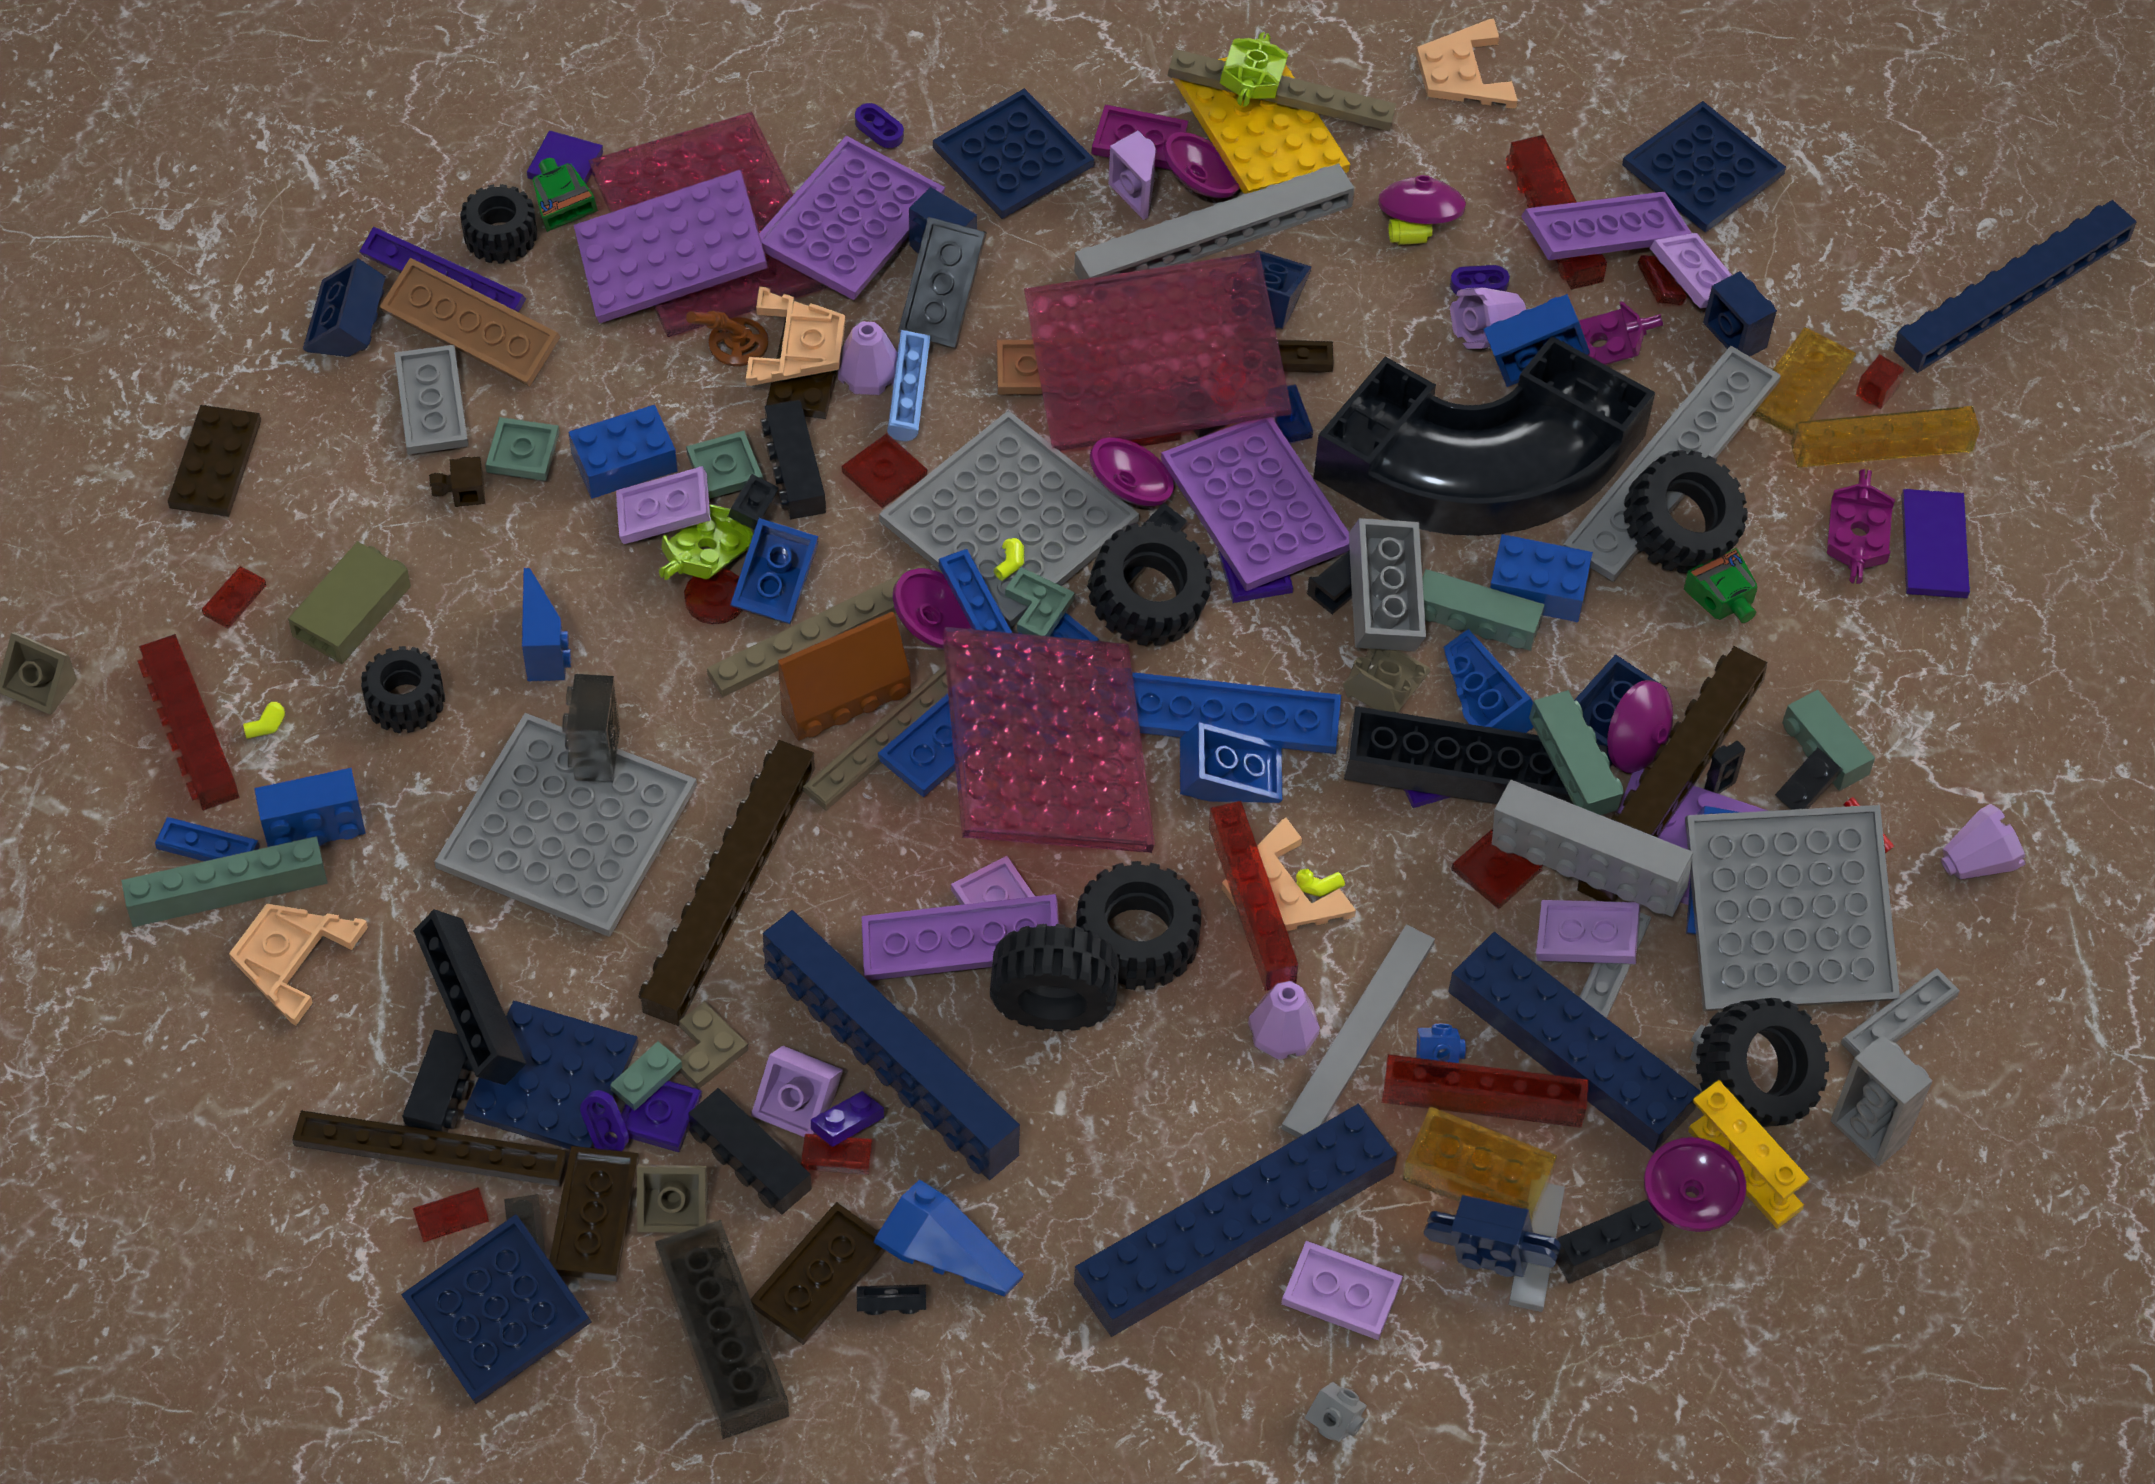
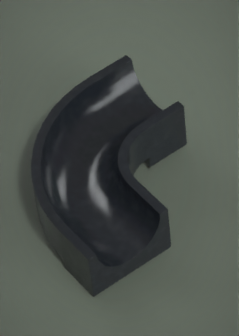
M1553 336L1549 338L1521 372L1518 386L1512 392L1499 400L1481 405L1455 404L1434 396L1436 384L1385 356L1319 433L1313 479L1384 518L1394 521L1419 522V529L1429 532L1483 536L1526 530L1568 514L1587 502L1610 481L1644 439L1655 392Z

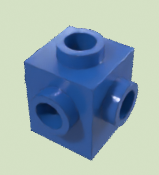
M1442 1023L1434 1024L1432 1028H1417L1416 1062L1418 1068L1430 1069L1431 1072L1436 1074L1450 1073V1070H1459V1059H1465L1466 1045L1465 1039H1460L1457 1028H1452L1451 1025Z

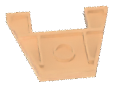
M1494 18L1417 47L1416 57L1427 97L1464 102V98L1480 100V103L1483 105L1491 106L1492 102L1506 104L1505 108L1513 109L1517 107L1518 100L1512 81L1492 84L1482 83L1473 47L1498 45L1499 34Z
M759 286L756 306L757 315L786 317L781 358L749 357L746 386L839 370L846 324L845 315L812 303L809 306L794 301L792 296L783 294L781 297L770 293L769 288Z
M1287 818L1282 819L1222 882V891L1256 937L1295 930L1299 925L1309 923L1321 925L1328 923L1330 919L1343 917V920L1355 917L1356 909L1340 888L1311 903L1279 861L1278 857L1301 846L1302 843L1301 836Z
M266 904L230 951L229 955L234 964L296 1026L313 1002L311 996L287 985V983L322 936L352 950L367 930V921L355 918L354 921L340 919L339 915L328 913L325 916L308 914V911L303 909Z

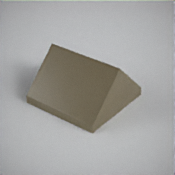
M16 632L11 633L0 673V694L47 714H53L77 681L69 655Z
M637 1165V1232L706 1233L708 1204L706 1166Z

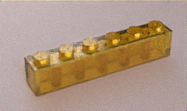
M1973 406L1796 422L1791 447L1797 468L1972 452L1980 432V427Z

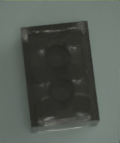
M575 674L573 686L567 687L566 704L570 706L569 713H564L562 722L563 733H566L565 750H569L568 768H573L576 781L613 783L620 735L614 676Z

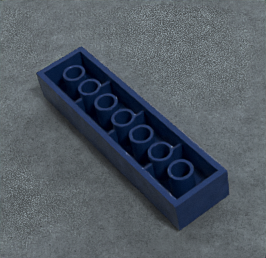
M1493 932L1452 972L1448 990L1452 996L1654 1153L1695 1110L1696 1105L1693 1103V1099L1700 1094L1701 1091L1496 932Z

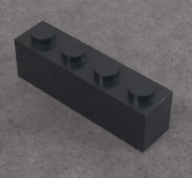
M795 400L765 406V418L760 419L763 437L769 436L770 442L766 443L769 460H775L776 466H773L772 469L775 484H781L782 490L779 491L782 509H788L790 520L826 513L825 492L801 401Z
M719 1088L688 1113L689 1132L693 1138L701 1144L705 1142L712 1149L714 1157L722 1165L728 1164L732 1167L738 1180L746 1187L751 1185L758 1192V1197L766 1207L770 1209L774 1207L782 1215L812 1189L811 1174Z

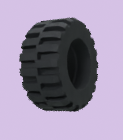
M1677 450L1672 454L1666 453L1660 456L1632 482L1629 487V493L1625 496L1624 506L1627 509L1623 512L1624 521L1630 525L1627 532L1630 538H1635L1637 541L1636 548L1640 553L1644 551L1648 554L1647 559L1652 563L1659 562L1662 564L1663 569L1669 571L1677 568L1679 573H1688L1689 570L1701 564H1705L1712 559L1717 560L1739 542L1738 539L1743 535L1746 528L1744 522L1748 519V510L1743 508L1747 501L1744 492L1740 493L1738 489L1741 485L1737 478L1733 479L1729 475L1730 470L1725 465L1722 467L1716 463L1717 459L1709 455L1704 458L1702 453L1691 450L1687 454L1685 450ZM1666 491L1683 493L1697 503L1705 519V532L1687 530L1672 518L1666 505Z
M1144 522L1142 527H1139L1138 523L1127 525L1125 531L1119 529L1114 532L1111 538L1102 545L1088 580V589L1091 591L1089 600L1092 606H1097L1094 613L1100 621L1105 620L1107 622L1105 627L1112 633L1115 630L1121 633V639L1128 642L1130 638L1135 639L1138 645L1147 646L1148 641H1153V644L1158 646L1164 645L1167 638L1170 642L1180 639L1182 634L1188 633L1194 627L1195 622L1198 621L1211 592L1212 574L1210 569H1206L1209 564L1206 555L1198 553L1200 546L1194 540L1189 542L1186 539L1187 534L1181 530L1178 533L1170 530L1171 526L1163 523L1161 527L1155 526L1154 522ZM1138 566L1156 569L1171 581L1176 597L1166 601L1144 599L1131 590L1125 581L1123 572Z
M1131 861L1129 866H1124L1123 863L1113 865V869L1110 872L1104 869L1097 874L1096 881L1090 880L1084 887V893L1080 895L1078 901L1076 927L1082 928L1084 932L1097 934L1101 940L1105 939L1111 945L1118 956V983L1126 985V989L1135 990V986H1144V990L1154 989L1156 983L1160 982L1164 986L1172 982L1173 975L1176 977L1181 976L1187 970V964L1193 962L1196 956V948L1199 946L1201 909L1198 907L1199 900L1196 893L1190 892V884L1184 878L1178 880L1175 871L1169 868L1164 871L1160 869V864L1152 862L1148 866L1141 865V861ZM1144 910L1160 917L1166 923L1168 929L1154 939L1132 941L1119 936L1111 929L1108 923L1122 912Z
M1037 924L1036 927H1021L1018 932L1014 930L1003 937L993 951L990 998L1000 1013L1003 1012L1006 1018L1011 1021L1017 1020L1018 1024L1026 1027L1030 1025L1038 1030L1053 1029V1031H1063V1029L1075 1031L1080 1030L1084 1026L1089 1028L1097 1022H1102L1106 1019L1116 1005L1119 971L1118 956L1105 939L1101 940L1097 934L1084 932L1079 927L1069 928L1063 924H1056V926Z
M1780 998L1741 1001L1724 1007L1722 1012L1716 1013L1710 1019L1712 1026L1704 1028L1701 1034V1038L1704 1039L1703 1044H1698L1696 1055L1700 1056V1064H1696L1697 1074L1702 1076L1703 1082L1699 1083L1702 1092L1720 1080L1762 1127L1787 1125L1794 1123L1795 1119H1802L1809 1114V1107H1815L1820 1101L1821 1096L1818 1093L1819 1091H1825L1827 1079H1824L1825 1072H1829V1061H1825V1052H1828L1826 1042H1821L1819 1037L1822 1035L1821 1030L1817 1024L1812 1025L1810 1023L1812 1017L1805 1010L1798 1011L1799 1008L1796 1004L1790 1001L1783 1002ZM1757 1033L1762 1034L1772 1044L1778 1060L1776 1081L1767 1093L1755 1085L1747 1067L1748 1048Z

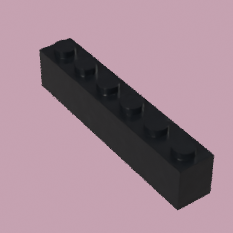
M433 909L413 932L476 1077L506 1085L527 1063L463 919Z

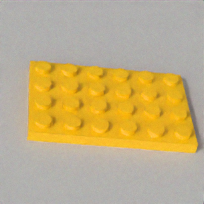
M1227 57L1218 60L1226 61ZM1286 65L1282 75L1295 78ZM1172 78L1244 194L1252 193L1269 185L1279 184L1296 176H1302L1338 163L1345 173L1349 172V161L1318 113L1250 98L1247 106H1243L1244 100L1240 106L1237 102L1239 95L1236 93Z

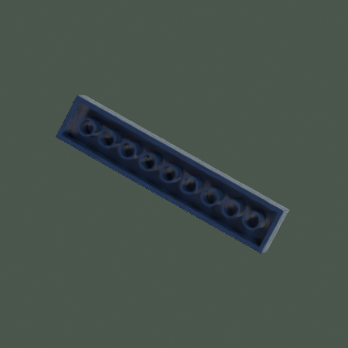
M791 910L762 933L765 958L764 968L768 975L774 980L779 979L785 984L788 993L794 1000H801L808 1006L812 1017L818 1022L823 1021L830 1028L832 1035L838 1042L842 1044L845 1042L852 1049L854 1056L861 1064H868L875 1071L877 1078L883 1085L887 1087L890 1085L898 1093L899 1099L906 1107H913L920 1114L922 1121L929 1129H936L943 1136L945 1143L952 1151H959L966 1158L968 1165L975 1173H982L990 1181L1019 1156L1020 1124L798 914Z
M1358 1103L1076 1265L1074 1285L1106 1331L1113 1337L1393 1174L1397 1154Z

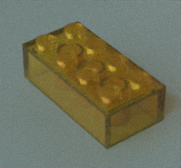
M1430 1106L1406 1159L1403 1180L1457 1202H1460L1462 1195L1529 1209L1532 1224L1553 1175L1557 1155Z

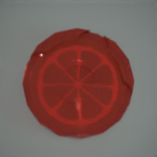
M721 569L709 579L693 576L687 582L684 590L686 608L691 616L702 623L712 625L724 624L735 619L743 611L730 606L739 576L726 569Z

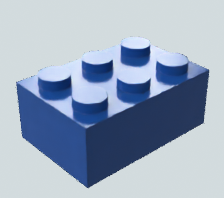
M1568 294L1552 298L1542 305L1523 310L1513 317L1497 321L1483 329L1506 387L1519 382L1521 372L1551 336L1586 355L1590 353Z
M655 404L568 431L571 454L591 499L678 472L676 450Z
M1501 534L1490 588L1545 604L1543 616L1578 622L1593 552Z
M351 768L254 788L260 821L268 847L316 836L320 846L325 842L339 839L348 840L358 835L366 834Z

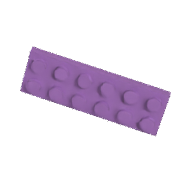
M1665 192L1527 208L1521 216L1548 260L1651 247L1654 240L1692 234Z
M1056 894L862 916L864 977L867 981L992 967L993 951L999 941L1008 933L1014 930L1018 932L1021 927L1025 926L1036 927L1037 924L1056 926V924H1059Z

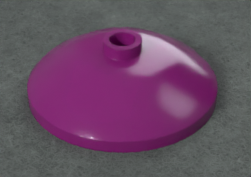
M1177 132L1170 135L1164 143L1163 151L1168 167L1188 189L1212 198H1226L1234 195L1240 188L1211 141L1192 133Z
M1419 175L1388 185L1380 192L1378 205L1383 212L1402 221L1438 224L1461 217L1465 212L1466 201L1455 188L1443 181L1427 175Z
M1109 437L1097 441L1091 449L1089 456L1090 464L1095 476L1110 493L1119 499L1139 506H1156L1165 503L1171 496L1174 489L1172 476L1161 460L1146 448L1126 439Z
M917 568L905 572L897 580L893 588L894 608L902 624L914 637L933 647L956 649L964 646L974 636L975 633L942 573L931 569Z
M1644 680L1635 684L1625 693L1614 711L1608 731V753L1613 765L1623 772L1634 773L1650 766L1654 762L1655 754L1661 744L1666 745L1669 740L1673 725V704L1669 692L1662 684L1652 680Z
M1688 1137L1670 1141L1661 1146L1652 1155L1644 1173V1191L1653 1210L1667 1223L1687 1231L1706 1232L1726 1225L1738 1214L1746 1196V1179L1736 1158L1724 1147L1706 1139ZM1693 1192L1697 1197L1691 1198L1686 1193Z

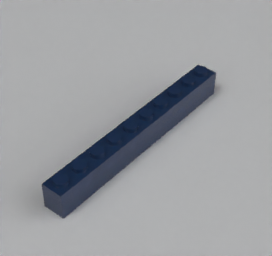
M2113 200L2103 206H2096L2084 218H2077L2063 231L2054 232L2047 241L2040 245H2033L2026 254L2019 258H2012L2000 270L1991 271L1984 280L1976 285L1970 284L1955 298L1949 297L1940 307L1934 311L1929 310L1925 312L1913 324L1904 325L1897 332V340L1893 351L1915 372L1919 373L2130 241L2137 221Z

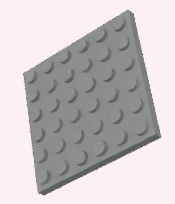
M1008 410L879 513V521L940 571L939 558L968 549L1009 628H1011L1021 619L1028 607L1005 596V588L1017 571L1004 581L999 580L994 574V568L1006 560L1005 549L1002 548L1005 540L1017 538L1024 545V564L1022 568L1061 586L1099 554L1102 545L1111 538L1114 532L1119 529L1125 531L1127 525L1137 523L1139 521V513L1110 493L1100 482Z
M524 713L434 861L435 867L610 937L697 787V780L691 776Z
M1880 805L1687 815L1685 817L1688 850L1693 852L1690 877L1703 1011L1723 1010L1724 1007L1730 1004L1761 998H1780L1783 1002L1790 1001L1797 1006L1900 999Z

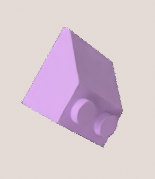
M1137 130L1110 146L1108 184L1145 220L1149 216L1154 186L1156 147L1150 139H1146Z
M781 1046L769 1055L751 1116L807 1139H814L816 1133L811 1130V1119L830 1108L835 1098L843 1069Z

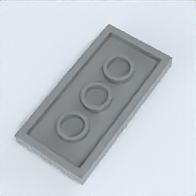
M447 345L394 352L407 454L468 447L455 346Z

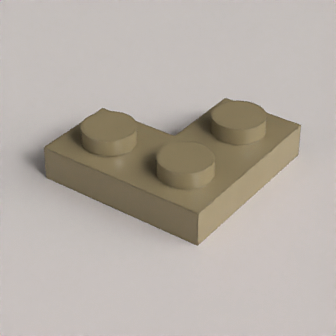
M705 1001L679 1020L680 1028L697 1044L680 1058L682 1068L679 1072L696 1089H700L748 1051V1044Z

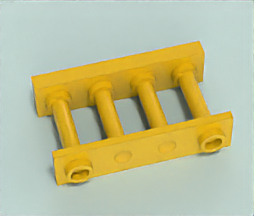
M1720 1080L1693 1099V1103L1704 1115L1689 1126L1688 1132L1694 1138H1702L1719 1144L1736 1158L1745 1175L1746 1196L1776 1229L1803 1210L1804 1204L1796 1197L1794 1192L1809 1182L1810 1178Z

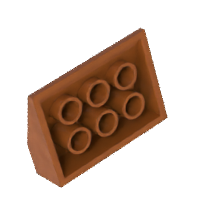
M893 611L778 660L781 713L798 741L807 737H815L825 729L845 724L855 716L864 712L870 713L887 702L900 700L908 693H911V674L896 616Z

